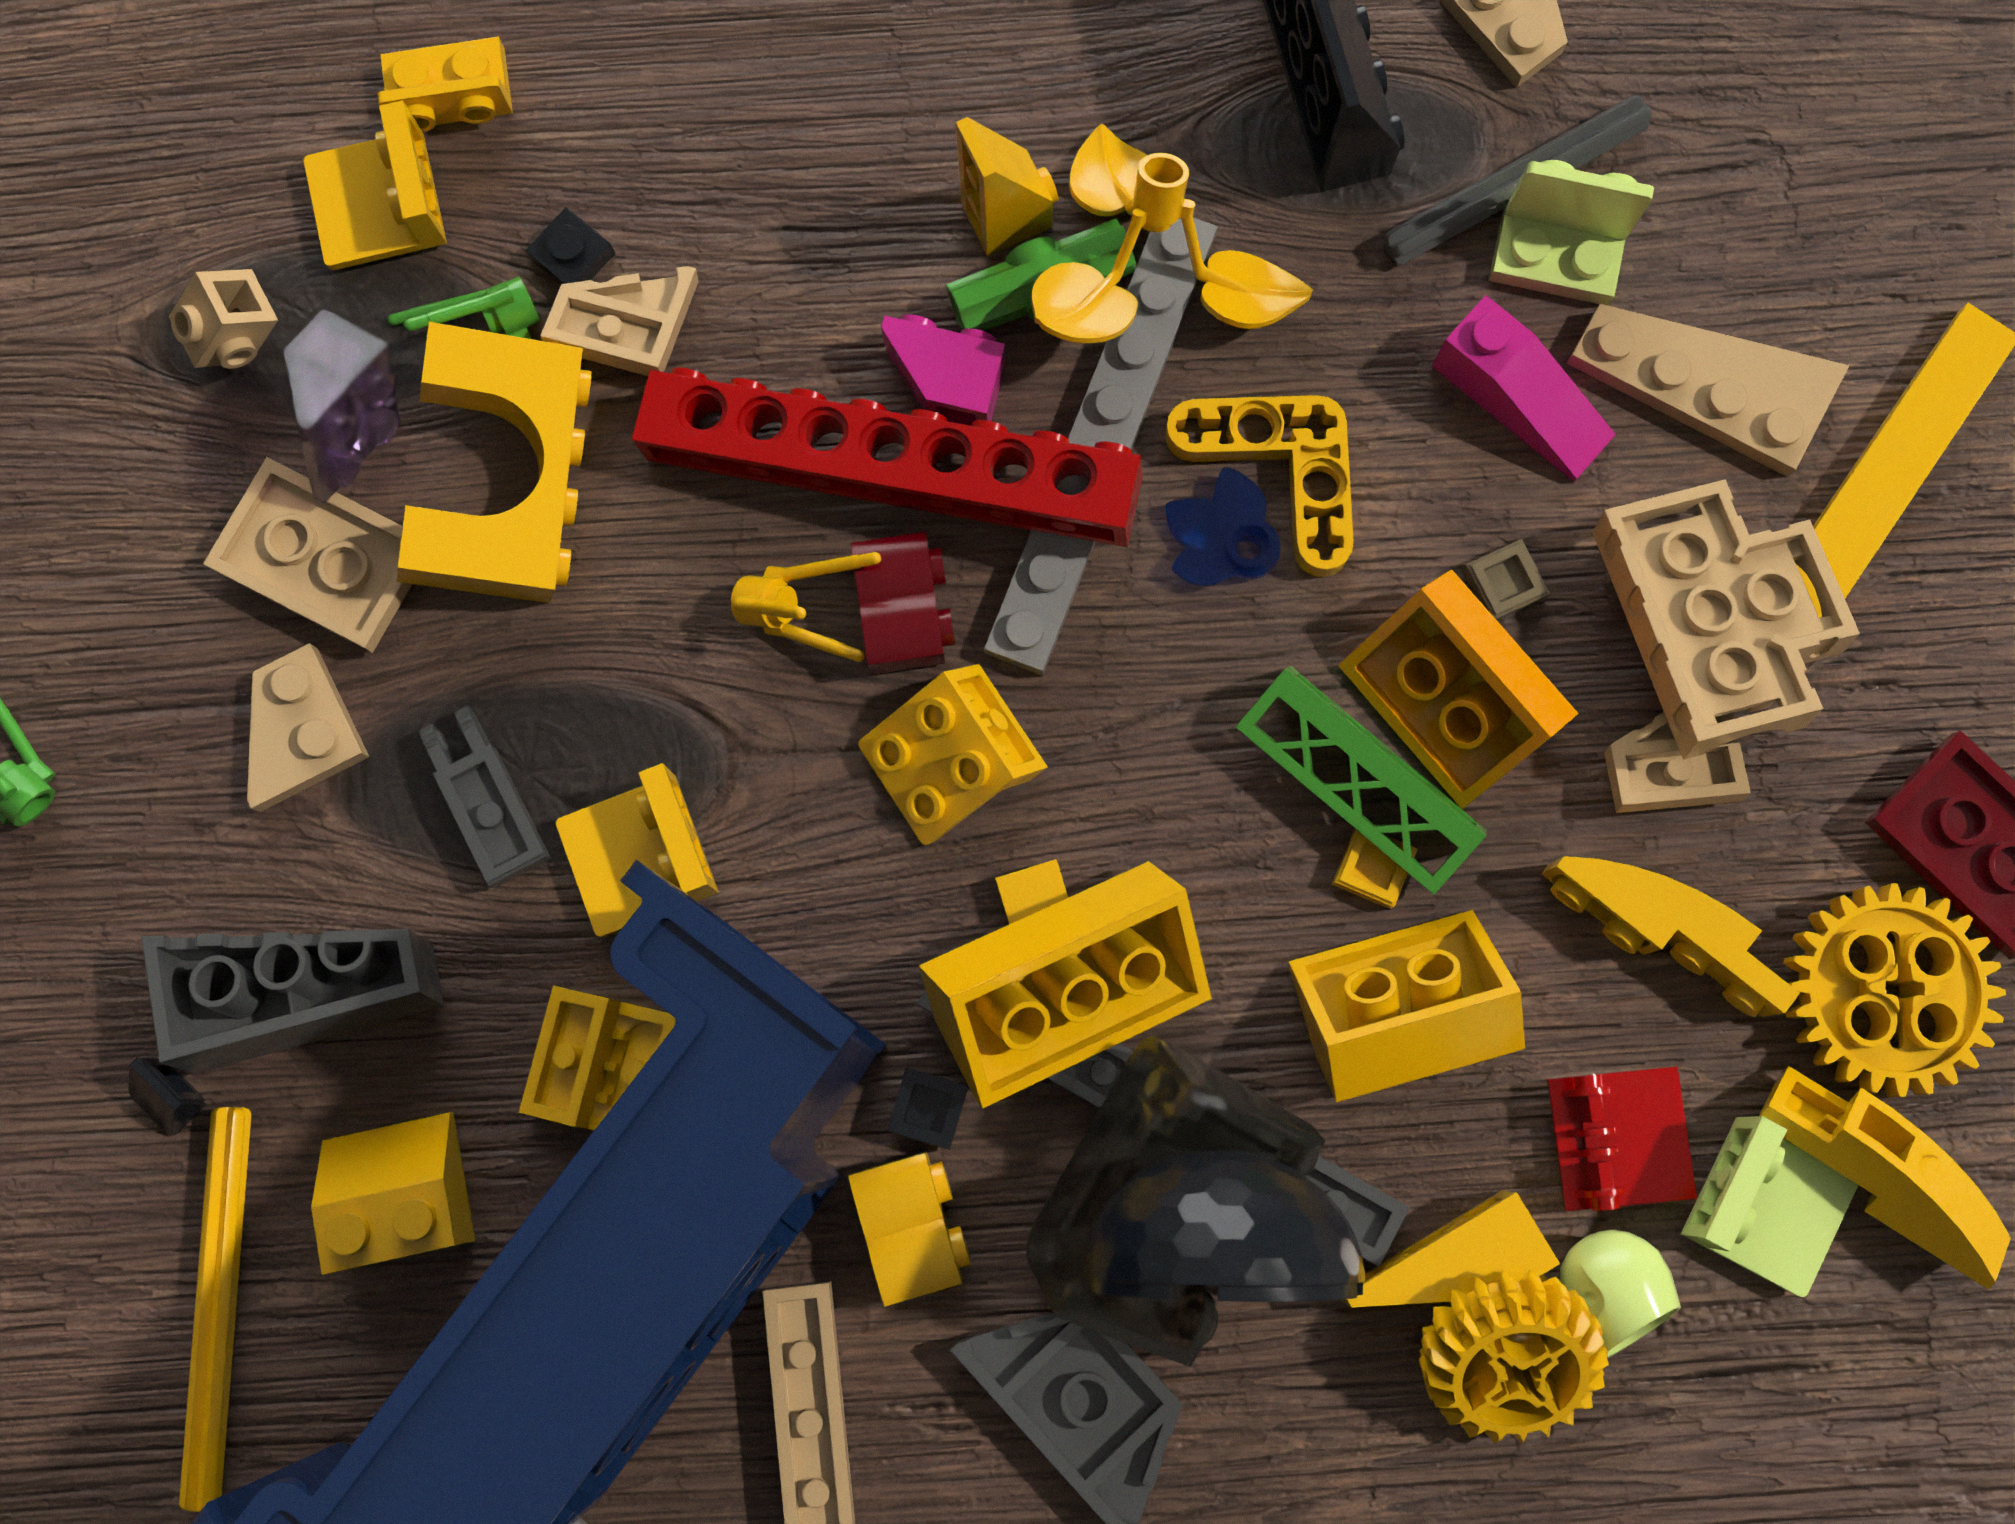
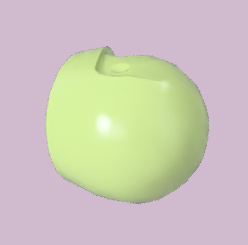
M1606 1230L1587 1235L1569 1250L1560 1267V1283L1565 1285L1567 1291L1576 1290L1579 1296L1586 1301L1590 1313L1594 1314L1599 1321L1604 1333L1601 1336L1604 1342L1602 1346L1608 1351L1607 1358L1647 1335L1681 1308L1672 1273L1659 1250L1645 1239L1630 1232Z

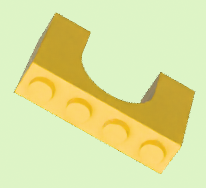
M429 322L419 401L487 412L509 421L530 442L538 462L539 479L532 493L523 502L508 511L494 515H468L405 505L396 582L550 603L556 585L567 586L571 549L560 548L562 526L574 525L578 500V489L567 488L569 465L577 467L581 465L585 430L574 428L576 406L587 408L592 371L580 369L583 348Z

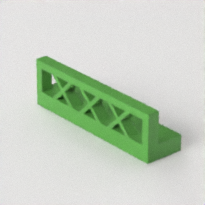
M1292 666L1282 671L1236 726L1238 730L1433 895L1486 837V829ZM1278 697L1299 713L1302 740L1276 742L1256 725ZM1309 722L1327 738L1310 739ZM1337 745L1347 753L1350 761L1351 781L1324 783L1313 773L1311 747ZM1302 748L1304 765L1285 749ZM1358 764L1373 775L1376 780L1359 781ZM1387 787L1399 797L1401 823L1374 825L1362 815L1360 789ZM1352 790L1353 806L1335 791ZM1408 806L1426 821L1409 823ZM1438 830L1454 843L1457 848L1432 874L1412 857L1410 831ZM1402 832L1403 848L1385 833Z

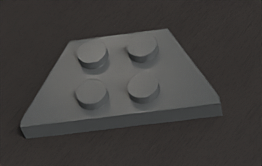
M1090 1301L957 1341L951 1347L950 1351L1105 1524L1140 1523L1151 1488H1154L1163 1462L1162 1456L1168 1439L1172 1436L1182 1403Z

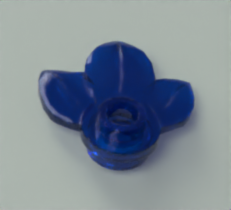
M1228 467L1222 469L1216 482L1213 500L1187 498L1170 501L1166 504L1165 513L1170 532L1177 542L1185 547L1175 559L1172 571L1186 582L1197 586H1215L1231 576L1253 580L1265 576L1276 565L1281 546L1276 531L1265 522V496L1253 481L1239 471ZM1244 541L1253 542L1259 548L1260 554L1254 559H1245L1238 553L1237 546Z

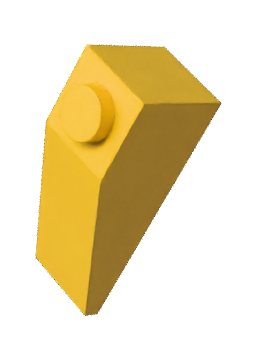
M969 117L957 121L956 135L962 207L987 257L1053 228V203L1058 202L1059 197L1048 170L1045 167L1036 169L1027 149Z
M1502 1190L1383 1261L1380 1266H1375L1365 1272L1363 1295H1357V1298L1341 1301L1351 1308L1450 1302L1452 1289L1466 1294L1473 1291L1476 1276L1486 1284L1498 1282L1504 1269L1513 1277L1514 1281H1519L1531 1269L1543 1283L1548 1280L1544 1273L1560 1263L1518 1193Z

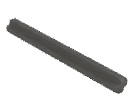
M1631 96L1393 228L1384 235L1383 246L1387 255L1390 256L1394 264L1404 265L1504 209L1527 164L1531 161L1559 160L1572 165L1576 169L1646 130L1650 125L1649 119L1652 117L1649 106L1645 105L1640 96Z

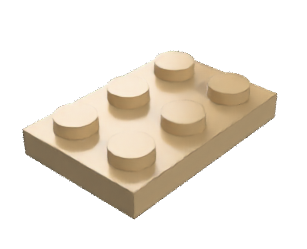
M268 457L264 460L203 563L214 572L371 653L374 652L412 584L396 582L403 526Z

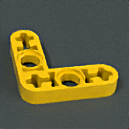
M1319 395L1208 398L1186 400L1173 408L1168 416L1165 439L1167 447L1173 455L1181 460L1213 462L1289 459L1293 552L1295 560L1303 571L1316 577L1332 576L1343 568L1352 553L1354 539L1347 420L1345 412L1338 402L1329 397ZM1282 414H1290L1291 416L1288 427L1307 425L1310 415L1313 414L1320 415L1322 425L1332 426V428L1326 430L1321 440L1313 438L1311 429L1299 428L1292 429L1289 442L1281 441L1285 424ZM1247 415H1261L1271 424L1272 435L1265 442L1258 444L1250 443L1239 434V421ZM1220 416H1229L1226 431L1228 444L1219 443L1221 431L1204 432L1200 443H1189L1187 433L1177 432V430L1185 428L1186 420L1189 418L1198 419V425L1201 429H1218L1221 421ZM1313 472H1325L1336 482L1337 494L1327 501H1315L1304 491L1303 479ZM1338 513L1339 518L1329 517L1326 524V535L1328 543L1338 544L1339 548L1333 550L1329 560H1321L1319 551L1308 549L1307 545L1312 544L1318 534V518ZM1304 514L1307 516H1312L1313 518L1306 520L1304 518Z

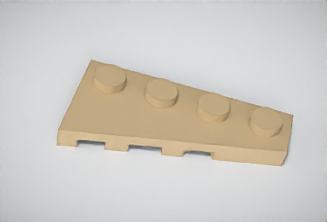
M1599 304L1592 314L1566 363L1786 477L1797 469L1850 366L1604 304Z

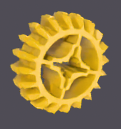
M1503 1269L1498 1282L1486 1284L1476 1276L1473 1291L1466 1294L1452 1289L1450 1300L1452 1307H1433V1324L1422 1328L1423 1337L1421 1342L1423 1348L1419 1350V1365L1429 1398L1434 1401L1435 1407L1440 1408L1441 1414L1446 1417L1449 1425L1460 1424L1465 1429L1469 1438L1485 1431V1434L1489 1436L1492 1442L1497 1444L1506 1434H1513L1523 1444L1528 1433L1539 1430L1549 1438L1551 1425L1560 1421L1574 1426V1409L1593 1408L1592 1391L1605 1387L1603 1369L1609 1363L1607 1360L1608 1351L1602 1346L1604 1344L1601 1337L1604 1334L1596 1316L1590 1313L1586 1301L1579 1296L1576 1290L1567 1291L1565 1285L1561 1284L1556 1276L1542 1283L1541 1279L1530 1269L1519 1281H1514L1513 1277Z

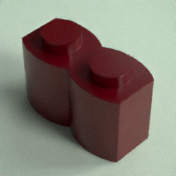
M926 532L851 543L852 555L877 552L881 556L879 564L854 569L864 645L870 673L878 674L945 664L943 647L954 646L955 640L950 608L937 610L934 587L946 585L941 547L929 549Z

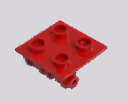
M1678 1066L1547 1079L1563 1202L1566 1212L1588 1209L1593 1211L1620 1209V1206L1697 1199Z

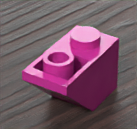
M907 314L903 315L901 319L884 315L881 330L885 350L922 409L937 412L946 417L948 422L970 426L975 420L992 421L1006 367L1004 343L996 342L997 340L994 336L978 329L967 328L958 333L937 328L933 321L918 315Z

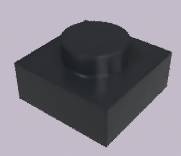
M567 207L525 250L530 260L560 285L591 280L615 255L611 243Z
M906 1067L887 1131L950 1150L969 1086Z

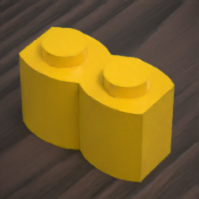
M926 1151L851 1173L848 1176L884 1307L962 1284L963 1277L960 1268L971 1265V1259L961 1226L949 1229L942 1203L953 1200V1196L942 1161L931 1164Z

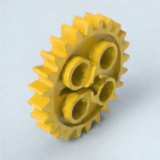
M1897 883L1881 886L1877 895L1871 886L1853 890V902L1845 895L1834 897L1828 900L1832 915L1823 910L1811 913L1808 918L1817 933L1804 931L1794 934L1793 940L1806 952L1801 956L1784 958L1783 964L1799 972V981L1789 982L1788 984L1800 992V1004L1786 1011L1785 1016L1792 1019L1805 1018L1808 1027L1800 1032L1796 1037V1041L1798 1043L1817 1041L1821 1045L1812 1061L1815 1065H1828L1837 1060L1838 1065L1834 1080L1839 1083L1851 1082L1859 1075L1860 1088L1865 1089L1869 1093H1878L1884 1085L1887 1097H1906L1909 1087L1915 1095L1933 1094V1080L1940 1086L1958 1083L1954 1066L1961 1070H1973L1980 1066L1970 1048L1986 1049L1993 1048L1995 1045L1993 1040L1981 1029L1984 1024L2003 1023L2004 1017L1987 1008L1988 999L2005 996L2006 990L1997 986L1987 985L1986 976L2002 967L2000 962H1981L1978 953L1989 944L1990 940L1988 937L1969 940L1965 936V932L1973 920L1970 915L1948 920L1947 915L1951 900L1943 898L1932 901L1926 906L1925 888L1918 887L1907 890L1902 897ZM1888 932L1894 935L1895 942L1893 945L1886 937ZM1853 941L1861 944L1867 952L1868 964L1863 973L1854 968L1850 962L1849 948ZM1919 943L1927 947L1932 955L1933 964L1929 974L1923 972L1916 963L1915 951ZM1886 982L1888 985L1898 986L1899 998L1893 994L1886 993ZM1857 1005L1866 1011L1871 1023L1870 1031L1864 1039L1857 1035L1851 1023L1852 1012ZM1922 1008L1929 1011L1935 1021V1033L1930 1040L1922 1035L1918 1027V1015ZM1893 1036L1899 1043L1896 1049H1894L1890 1044V1040Z

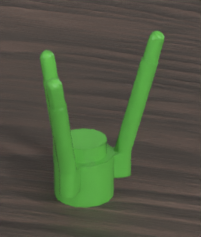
M520 276L486 290L393 313L387 319L388 323L392 326L403 324L405 330L414 331L427 327L429 322L444 323L482 311L492 333L505 331L506 335L532 339L527 327L541 322Z
M0 698V725L25 763L17 765L12 760L0 763V822L3 825L12 823L20 827L32 822L51 804L55 797V790L47 783L56 774L39 759L9 709L6 708Z

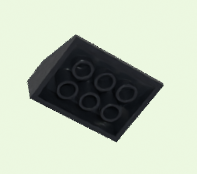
M1263 0L1320 191L1325 192L1391 175L1399 151L1404 148V130L1400 117L1397 113L1390 114L1384 95L1387 93L1386 72L1382 61L1379 58L1373 59L1367 42L1370 39V23L1364 5H1356L1355 0Z

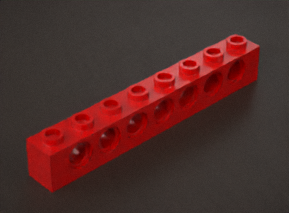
M682 367L673 368L671 373L655 370L649 371L632 436L634 444L647 461L1127 548L1143 479L1141 455L1132 454L1131 449L1115 442L1101 441L1095 443L1094 447L1070 443V440L1064 435L1051 431H1035L1033 436L1008 432L1005 426L993 421L975 420L970 426L948 422L946 417L930 410L915 409L911 411L910 415L887 411L883 405L867 399H852L850 404L827 401L826 397L822 394L804 388L791 389L790 394L769 391L763 384L746 378H733L730 384L708 380L704 374ZM712 412L722 413L719 421L713 427L697 429L699 421L705 415ZM772 422L782 424L780 431L774 437L767 440L756 439L758 431L764 425ZM829 433L843 435L839 444L833 449L827 451L815 449L818 440L822 436ZM897 443L904 446L901 454L894 460L887 462L875 460L876 453L884 445ZM959 454L965 457L961 467L953 472L943 473L935 470L937 462L946 455ZM1016 464L1027 469L1025 476L1015 483L1005 484L996 480L998 472L1005 466ZM1079 475L1089 481L1087 488L1075 495H1067L1057 489L1059 483L1068 476Z

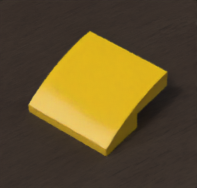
M553 986L519 1113L572 1127L595 1130L674 1028L677 1022L675 1017L667 1012Z

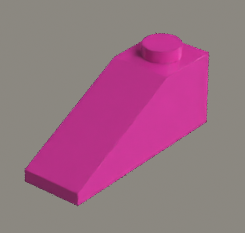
M1487 295L1479 301L1445 339L1432 364L1434 369L1572 482L1578 479L1616 435L1537 336Z

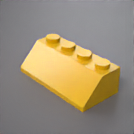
M1149 861L919 965L935 1021L970 1090L982 1109L1212 999L1186 889Z

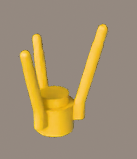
M877 552L791 567L768 566L763 577L743 576L736 582L732 591L731 610L733 616L742 625L763 627L767 635L786 637L833 655L861 662L865 658L862 650L789 624L792 619H804L806 610L798 606L797 594L791 586H788V583L793 580L876 565L880 563L881 556Z

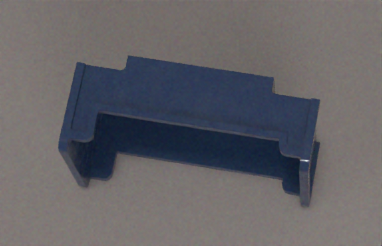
M636 859L620 881L640 896L642 903L615 937L610 951L611 962L621 977L675 1017L677 1022L674 1028L352 1445L339 1442L209 1501L191 1524H573L599 1502L843 1176L815 1153L814 1141L887 1045L700 902Z

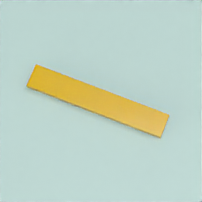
M1970 303L1964 305L1957 312L1813 525L1844 598L1847 597L2015 346L2014 331ZM1796 565L1818 617L1821 618V606L1815 588L1807 574Z

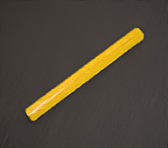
M244 1107L214 1108L210 1116L179 1496L180 1508L190 1512H200L206 1503L222 1496L252 1115L250 1110Z

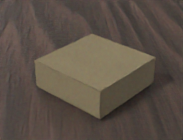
M1522 539L1466 564L1462 569L1474 595L1497 621L1541 602L1550 595Z

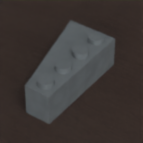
M409 929L323 931V934L292 935L289 932L262 933V936L232 937L224 934H198L195 938H169L165 935L141 936L159 1062L193 1075L444 1006L433 945Z

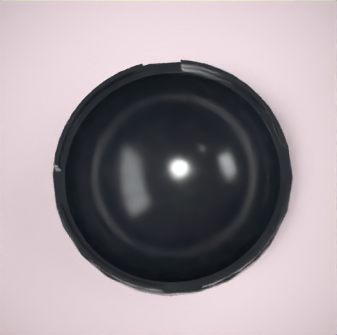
M1198 1150L1178 1154L1135 1174L1122 1184L1101 1208L1087 1234L1080 1266L1082 1277L1081 1290L1084 1292L1170 1300L1171 1284L1218 1286V1301L1290 1302L1344 1300L1357 1298V1295H1363V1282L1365 1281L1363 1259L1357 1238L1348 1220L1332 1198L1296 1169L1266 1156L1245 1151Z

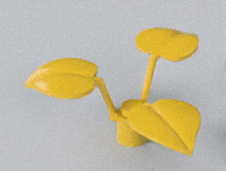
M1100 124L1085 140L1074 159L1069 179L1070 193L1075 202L1082 208L1098 216H1114L1126 210L1128 214L1132 215L1128 231L1114 266L1106 278L1094 267L1083 263H1059L1049 267L1037 278L1033 285L1031 305L1035 323L1039 324L1047 333L1060 339L1075 343H1099L1116 338L1131 326L1137 312L1138 302L1136 297L1129 291L1116 286L1124 273L1141 228L1150 232H1163L1168 230L1178 219L1182 220L1194 276L1199 281L1205 282L1200 296L1201 302L1205 309L1218 320L1245 329L1269 326L1308 302L1313 289L1280 267L1260 257L1241 251L1228 250L1216 252L1211 255L1206 267L1203 263L1193 219L1195 202L1184 199L1189 177V169L1185 162L1167 153L1147 155L1121 141L1104 124Z

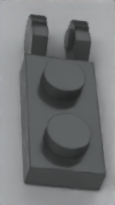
M466 706L456 711L455 716L457 718V726L473 752L470 755L455 762L446 738L441 731L437 730L434 724L419 730V734L437 771L433 773V776L486 883L489 887L496 888L550 860L551 857L497 749L490 744L475 713L469 706Z

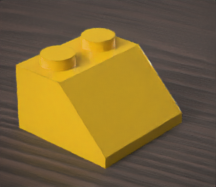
M454 1112L322 1140L311 1204L322 1275L475 1241Z

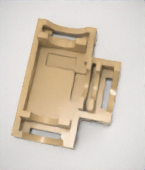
M1726 479L1606 509L1592 532L1683 760L1703 755L1720 745L1753 733L1768 730H1783L1788 733L1806 728L1823 710V706L1815 688L1811 689L1805 675L1807 671L1805 663L1842 654L1860 634L1811 521L1806 520L1790 524L1786 529L1775 532L1767 530L1749 535L1741 515H1737L1732 501L1734 498ZM1676 513L1694 515V517L1643 530H1638L1637 527L1646 521ZM1796 565L1807 574L1815 588L1821 606V618L1818 617ZM1775 701H1777L1779 706L1778 708L1717 723L1715 717L1745 709L1747 713L1766 709Z

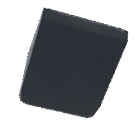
M136 1058L129 1065L128 1091L130 1096L167 1135L174 1136L178 1134L206 1105L204 1097L175 1068L160 1063L159 1059Z

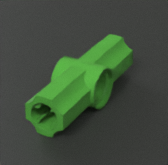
M1113 219L1056 242L1048 236L1038 237L1014 248L1006 256L1004 262L946 284L947 295L960 330L971 328L986 331L1024 315L1034 319L1031 305L1033 285L1045 270L1059 263H1083L1094 267L1106 278L1114 266L1126 236L1124 226H1121L1117 219ZM1133 251L1122 277L1135 272L1136 261Z

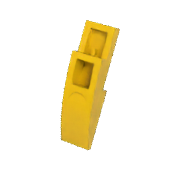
M1564 856L1548 864L1541 873L1554 884L1550 890L1560 902L1579 913L1586 909L1606 926L1602 929L1603 934L1617 947L1630 954H1635L1638 950L1641 954L1645 955L1662 950L1668 942L1673 946L1670 954L1679 964L1697 975H1703L1705 972L1725 987V990L1722 992L1723 997L1732 1006L1748 1016L1756 1017L1759 1014L1762 1017L1785 1014L1800 994L1795 988L1747 952L1762 930L1731 908L1697 889L1667 876L1639 867L1595 858Z
M1788 1066L1776 1080L1759 1116H1763L1788 1129L1783 1139L1791 1142L1872 1193L1864 1212L1983 1287L1989 1289L1996 1283L2011 1237L1989 1201L1959 1165L1923 1131L1865 1089L1860 1088L1852 1099L1847 1102Z

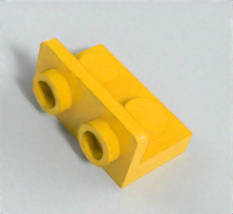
M499 36L380 54L385 91L377 93L379 106L403 100L422 132H427L436 125L460 121L481 124L491 121L495 116L513 114L505 48Z

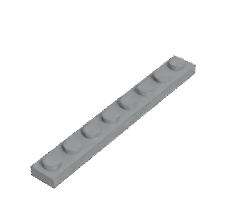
M1193 218L1205 265L1216 237L1218 226ZM1181 219L1172 224L1168 230L1150 232L1127 289L1136 297L1138 302L1135 319L1124 333L1106 342L1068 437L1070 443L1094 447L1097 442L1108 441L1122 444L1131 450L1133 448L1198 283V279L1194 276ZM1072 475L1064 478L1059 483L1057 489L1064 494L1075 495L1085 490L1089 485V481L1082 476ZM1031 530L985 645V655L1043 676L1095 545L1094 541Z

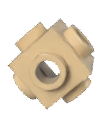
M252 269L195 272L169 315L173 333L176 339L183 344L194 368L222 366L227 369H234L250 363L257 356L258 350L278 321Z

